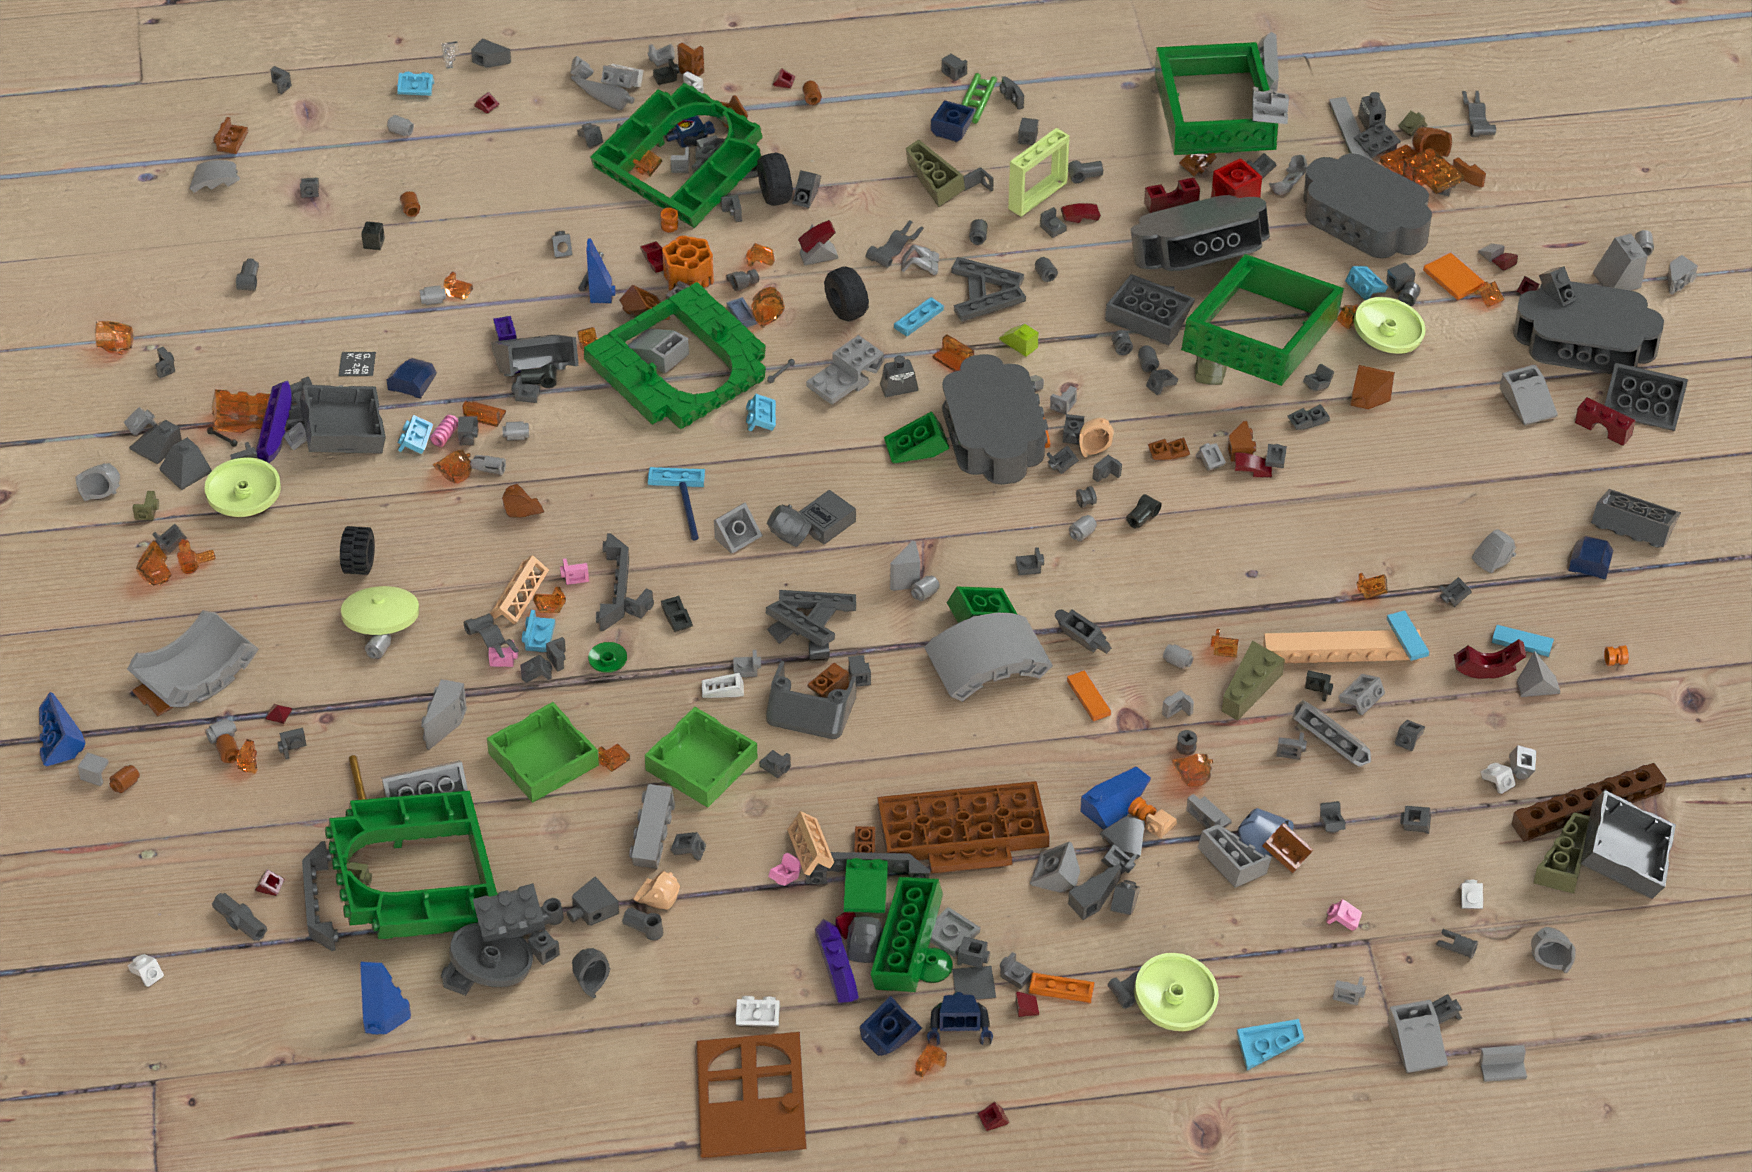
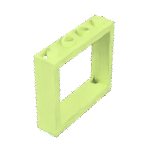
M1055 128L1010 161L1009 210L1022 217L1067 184L1070 137L1068 134ZM1052 154L1051 174L1025 192V173Z

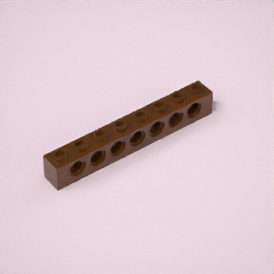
M1655 763L1642 765L1637 769L1625 771L1620 775L1608 777L1603 781L1591 783L1586 787L1571 790L1569 793L1554 796L1549 800L1537 802L1526 808H1520L1514 812L1511 825L1523 842L1564 828L1573 813L1590 816L1592 802L1604 790L1632 804L1663 793L1667 779Z

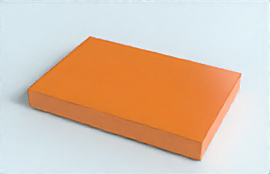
M1452 253L1425 265L1423 268L1426 274L1456 300H1460L1485 287V281Z

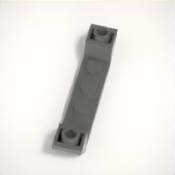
M607 533V540L603 541V552H606L607 560H617V567L619 569L615 570V580L618 583H614V595L617 596L613 597V604H600V611H596V623H599L600 631H605L625 617L624 599L627 594L630 561L629 547L611 533Z
M321 841L302 859L307 927L311 939L331 951H336L335 942H339L338 929H333L332 922L321 923L320 915H316V912L320 910L319 901L314 897V895H318L317 883H313V879H317L316 871L329 870L328 861H332L329 849L326 848V842Z
M830 852L834 860L832 867L827 868L817 864L810 876L806 875V884H827V871L846 872L847 859L853 858L888 861V872L909 873L911 878H929L930 870L911 854Z

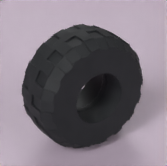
M777 152L762 155L757 161V172L765 202L772 206L788 203L793 197V187L786 158L783 154Z
M847 266L837 268L827 274L824 281V290L835 315L845 321H852L865 315L869 308V299L865 284L860 275L853 268Z

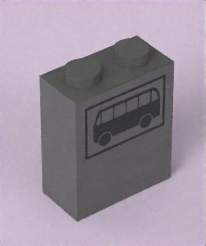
M831 490L826 491L799 511L812 525L808 534L823 545L856 522V508Z

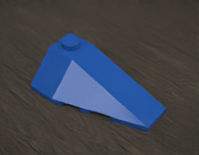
M587 238L586 253L590 303H612V296L616 295V286L612 285V278L592 239Z
M49 692L39 706V725L43 726L42 733L40 734V740L43 741V747L40 748V756L45 766L74 759L84 749L86 743L82 732L56 696Z
M1136 766L1106 780L1081 796L1080 812L1105 830L1125 816L1127 817L1130 804L1142 795L1151 777Z
M361 962L362 1009L365 1033L373 1035L387 1034L411 1019L409 1001L401 996L400 988L395 987L392 982V976L383 963Z

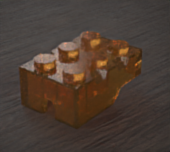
M215 389L212 401V415H214L213 431L244 433L251 428L261 429L270 394L256 393L252 396L244 391L231 394L228 390Z

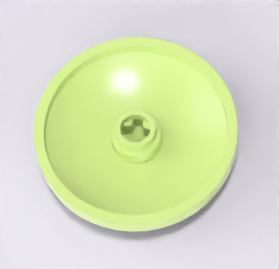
M1375 297L1368 299L1359 305L1354 316V326L1359 336L1372 347L1384 352L1395 354L1411 352L1419 347L1425 336V324L1418 312L1406 303L1393 298Z
M237 458L224 462L217 466L205 481V495L209 505L217 512L233 517L251 516L266 510L277 500L281 491L280 477L276 469L269 463L256 458Z
M378 586L360 590L350 595L341 606L343 623L353 631L368 635L398 632L414 623L419 615L417 598L407 590L391 586Z
M1165 953L1151 958L1139 970L1134 984L1135 999L1142 1013L1154 1024L1168 1030L1188 1031L1202 1026L1211 1018L1218 1003L1219 991L1212 973L1200 961L1184 954Z

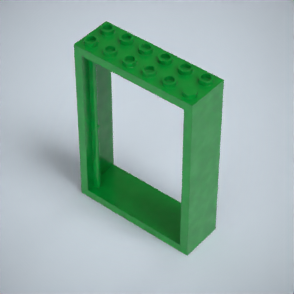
M1257 42L1156 47L1155 78L1174 155L1277 150L1278 123L1253 121V119L1184 122L1178 98L1180 94L1177 93L1173 76L1251 73L1254 87H1257L1258 91H1269Z
M1245 254L1186 319L1181 350L1282 386L1338 319L1344 288ZM1240 288L1312 313L1306 321L1302 322L1303 325L1283 349L1210 324L1212 319Z

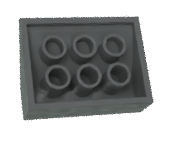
M1131 274L1106 304L1105 321L1170 345L1178 335L1195 302V298Z
M1615 363L1605 406L1635 419L1637 423L1675 431L1688 379Z
M1608 489L1597 502L1591 523L1595 524L1597 528H1607L1613 530L1617 535L1625 534L1631 536L1635 541H1646L1651 546L1660 548L1664 547L1668 542L1681 512Z

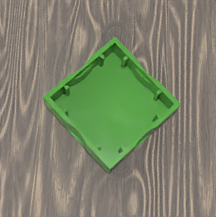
M554 702L531 713L522 721L509 725L487 738L488 754L532 803L599 766L598 750L583 733L571 724L569 718Z
M694 707L677 723L668 735L658 741L645 754V770L708 808L758 759L757 743L738 731L724 726L716 718Z

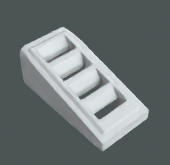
M740 673L702 680L703 698L744 696V683Z

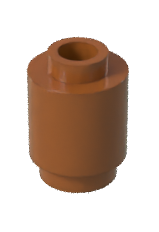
M812 80L805 82L802 90L806 103L810 105L818 104L822 99L819 85Z
M412 191L403 193L400 196V202L404 213L409 217L417 216L420 212V204L416 193Z
M223 734L217 738L216 748L221 760L224 763H233L238 760L240 751L235 739L229 734Z
M133 765L124 766L109 778L111 789L115 792L123 793L138 781L140 777L139 771Z

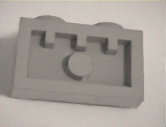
M1361 674L1339 695L1341 703L1355 705L1358 714L1363 715L1385 694L1380 677Z

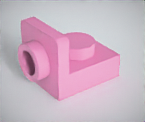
M567 558L563 559L560 573L561 578L565 577L566 585L589 582L587 563L568 566Z

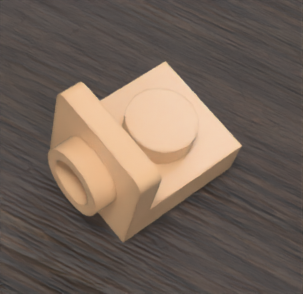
M1160 809L1154 816L1150 813L1146 816L1145 828L1150 833L1162 838L1176 825L1177 819Z

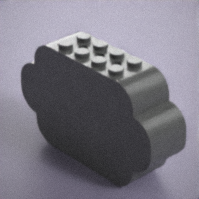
M1346 154L1339 159L1332 157L1317 158L1306 168L1303 200L1306 203L1305 218L1311 225L1375 258H1388L1396 252L1403 255H1413L1419 253L1427 246L1432 212L1428 207L1429 193L1423 186L1359 154Z
M1229 195L1212 197L1143 215L1139 218V224L1134 225L1130 229L1135 265L1142 269L1163 268L1168 271L1186 270L1260 250L1262 242L1270 238L1266 201L1259 197L1237 198Z
M1570 281L1577 300L1561 307L1545 292L1542 284L1539 291H1528L1519 298L1513 334L1518 342L1529 346L1531 357L1540 363L1613 374L1615 363L1637 367L1638 363L1652 362L1658 355L1664 319L1659 312L1647 308L1648 302L1646 298L1638 292Z
M981 354L966 358L961 363L960 371L952 372L943 379L942 388L946 400L943 403L942 411L957 464L962 471L973 475L983 474L988 481L1003 485L1021 481L1027 474V467L1036 466L1043 461L1045 457V443L1048 442L1046 434L1048 424L1047 420L1043 419V407H1039L1040 398L1039 394H1035V382L1031 381L1026 368L1018 364H1003L1002 360L994 355Z

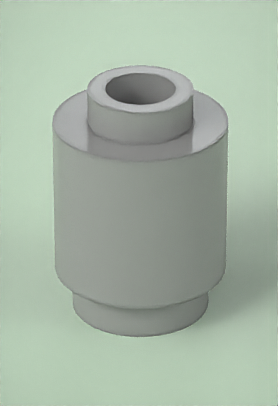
M397 115L390 117L387 122L389 131L402 136H410L414 129V124L410 120Z
M1647 230L1637 232L1635 240L1647 256L1651 255L1654 250L1652 233Z
M441 285L424 287V289L420 290L421 304L443 303V299H446L445 288L441 289Z
M524 421L506 422V426H502L503 437H507V441L529 438V424L524 423Z
M1090 515L1082 516L1069 527V534L1072 539L1082 541L1095 531L1097 523Z
M932 575L925 576L911 586L913 598L923 601L939 589V582Z
M390 634L373 635L365 646V651L370 658L380 659L391 644Z
M1169 644L1163 654V658L1168 663L1181 669L1190 667L1194 659L1191 651L1176 644Z
M227 718L205 729L211 744L216 743L220 735L229 734L234 737V732L237 731L232 720L229 721Z

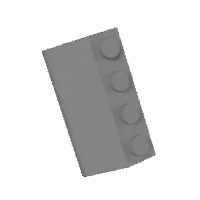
M460 760L381 777L385 798L468 791L463 764Z

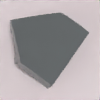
M1125 816L1101 831L1100 835L1103 839L1106 838L1110 846L1115 844L1129 857L1135 853L1137 855L1136 859L1141 856L1145 821Z

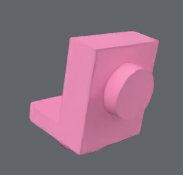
M489 647L490 666L513 667L514 659L518 658V652H513L510 647L501 648L505 657L500 658L495 648Z
M785 853L781 864L772 868L768 877L775 880L777 884L784 886L798 879L801 864L799 859L789 853Z
M1342 899L1328 908L1326 922L1331 924L1334 921H1338L1353 931L1358 927L1362 912Z

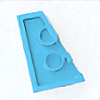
M1299 1019L1237 1029L1236 1032L1247 1071L1304 1041Z

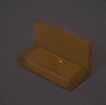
M946 334L942 338V349L933 355V359L954 372L960 371L961 363L966 358L974 356V350Z
M465 401L462 405L463 416H477L479 423L494 427L499 426L506 414L504 409L473 401Z

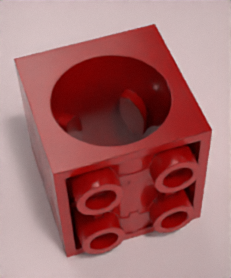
M1239 158L1213 171L1211 198L1225 195L1237 198H1260L1262 176L1244 160Z

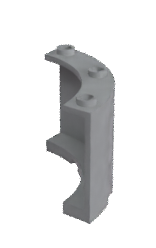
M202 610L196 621L183 635L159 650L148 653H136L131 659L127 670L170 707H185L194 701L202 702L227 687L236 679L234 675L241 668L245 669L259 649L215 612Z
M991 613L973 616L933 637L924 646L950 697L960 701L966 700L970 695L982 688L983 683L991 679L995 682L1008 678L1013 673L1040 679L1053 666L1026 617L1013 613Z

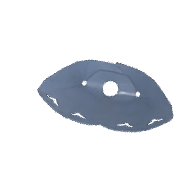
M1256 808L1246 816L1238 827L1239 841L1247 846L1251 844L1255 847V851L1263 856L1267 854L1271 857L1272 855L1262 845L1282 823L1286 824L1285 821H1289L1287 826L1292 831L1294 825L1291 820Z

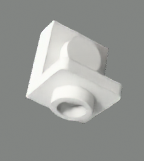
M688 71L683 74L684 83L694 86L701 93L704 92L703 79Z

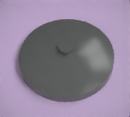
M479 923L469 924L459 929L454 934L449 948L451 962L463 976L473 982L490 987H506L521 982L529 974L533 963L531 947L522 936L501 938L484 943Z

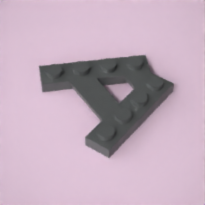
M957 257L951 268V273L968 277L969 301L954 305V312L961 322L1026 302V296L1020 288L1024 280L1023 273ZM985 282L999 285L1002 290L986 295Z
M779 590V601L767 606L765 613L822 647L835 640V633L824 626L836 610L844 612L856 611V594ZM798 608L813 609L808 616L797 611Z

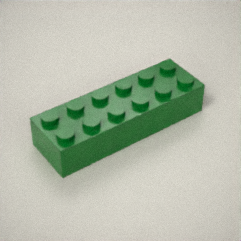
M899 877L870 974L875 990L916 992L943 898L939 879Z

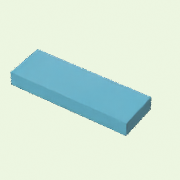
M930 297L895 322L894 328L905 336H909L944 310V305Z
M649 467L648 485L679 486L681 482H685L687 487H704L705 469Z
M1406 611L1387 615L1386 620L1410 661L1428 657L1429 650Z
M1496 625L1492 638V643L1509 646L1520 639L1524 642L1525 651L1531 653L1535 651L1537 654L1547 657L1550 655L1554 641L1553 638Z

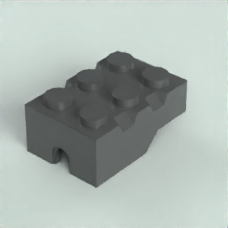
M534 883L521 886L517 890L502 891L495 896H483L473 899L484 943L501 938H516L545 929Z

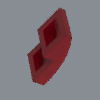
M1077 203L1061 207L1064 221L1080 223L1083 218L1098 221L1101 217L1097 204Z
M827 220L805 232L798 238L802 250L808 253L818 242L825 244L836 231L832 222Z
M655 241L640 246L645 259L655 273L663 271V248Z
M1235 452V471L1253 472V477L1272 478V467L1265 466V458Z

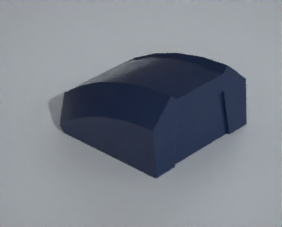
M944 100L931 119V131L936 137L939 136L958 142L966 134L976 109Z
M411 358L393 370L386 379L387 388L390 391L404 393L421 399L437 372L432 363Z
M1585 536L1575 544L1569 571L1606 580L1614 550L1606 540Z
M890 996L860 1025L859 1029L862 1040L878 1056L893 1052L908 1042L922 1027Z

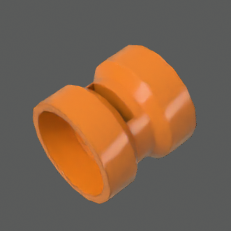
M673 208L663 209L660 213L662 230L665 232L676 231L678 229L677 210Z
M1612 646L1605 647L1604 658L1606 665L1614 666L1616 663L1620 665L1628 664L1629 654L1627 646H1618V648H1613Z
M1138 797L1130 804L1128 813L1145 821L1146 825V816L1149 813L1154 816L1156 808L1152 805H1147L1143 798Z

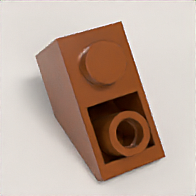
M1243 421L1229 435L1227 449L1231 462L1235 461V452L1252 455L1253 452H1256V442L1252 441L1253 431L1252 428H1249L1247 421Z
M832 663L808 683L807 687L821 697L828 698L829 693L835 689H848L849 673L836 663Z

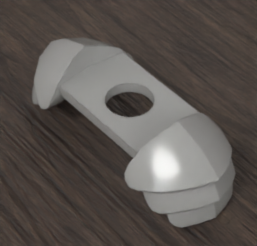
M1293 156L1291 162H1289V167L1286 169L1289 174L1284 180L1277 183H1269L1270 188L1275 194L1283 195L1288 193L1300 177L1305 174L1308 166L1305 156Z

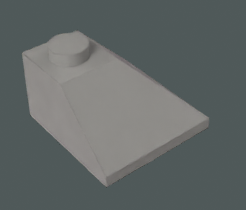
M1069 841L1041 852L1030 884L1060 893L1075 887L1078 883L1080 869L1073 844Z

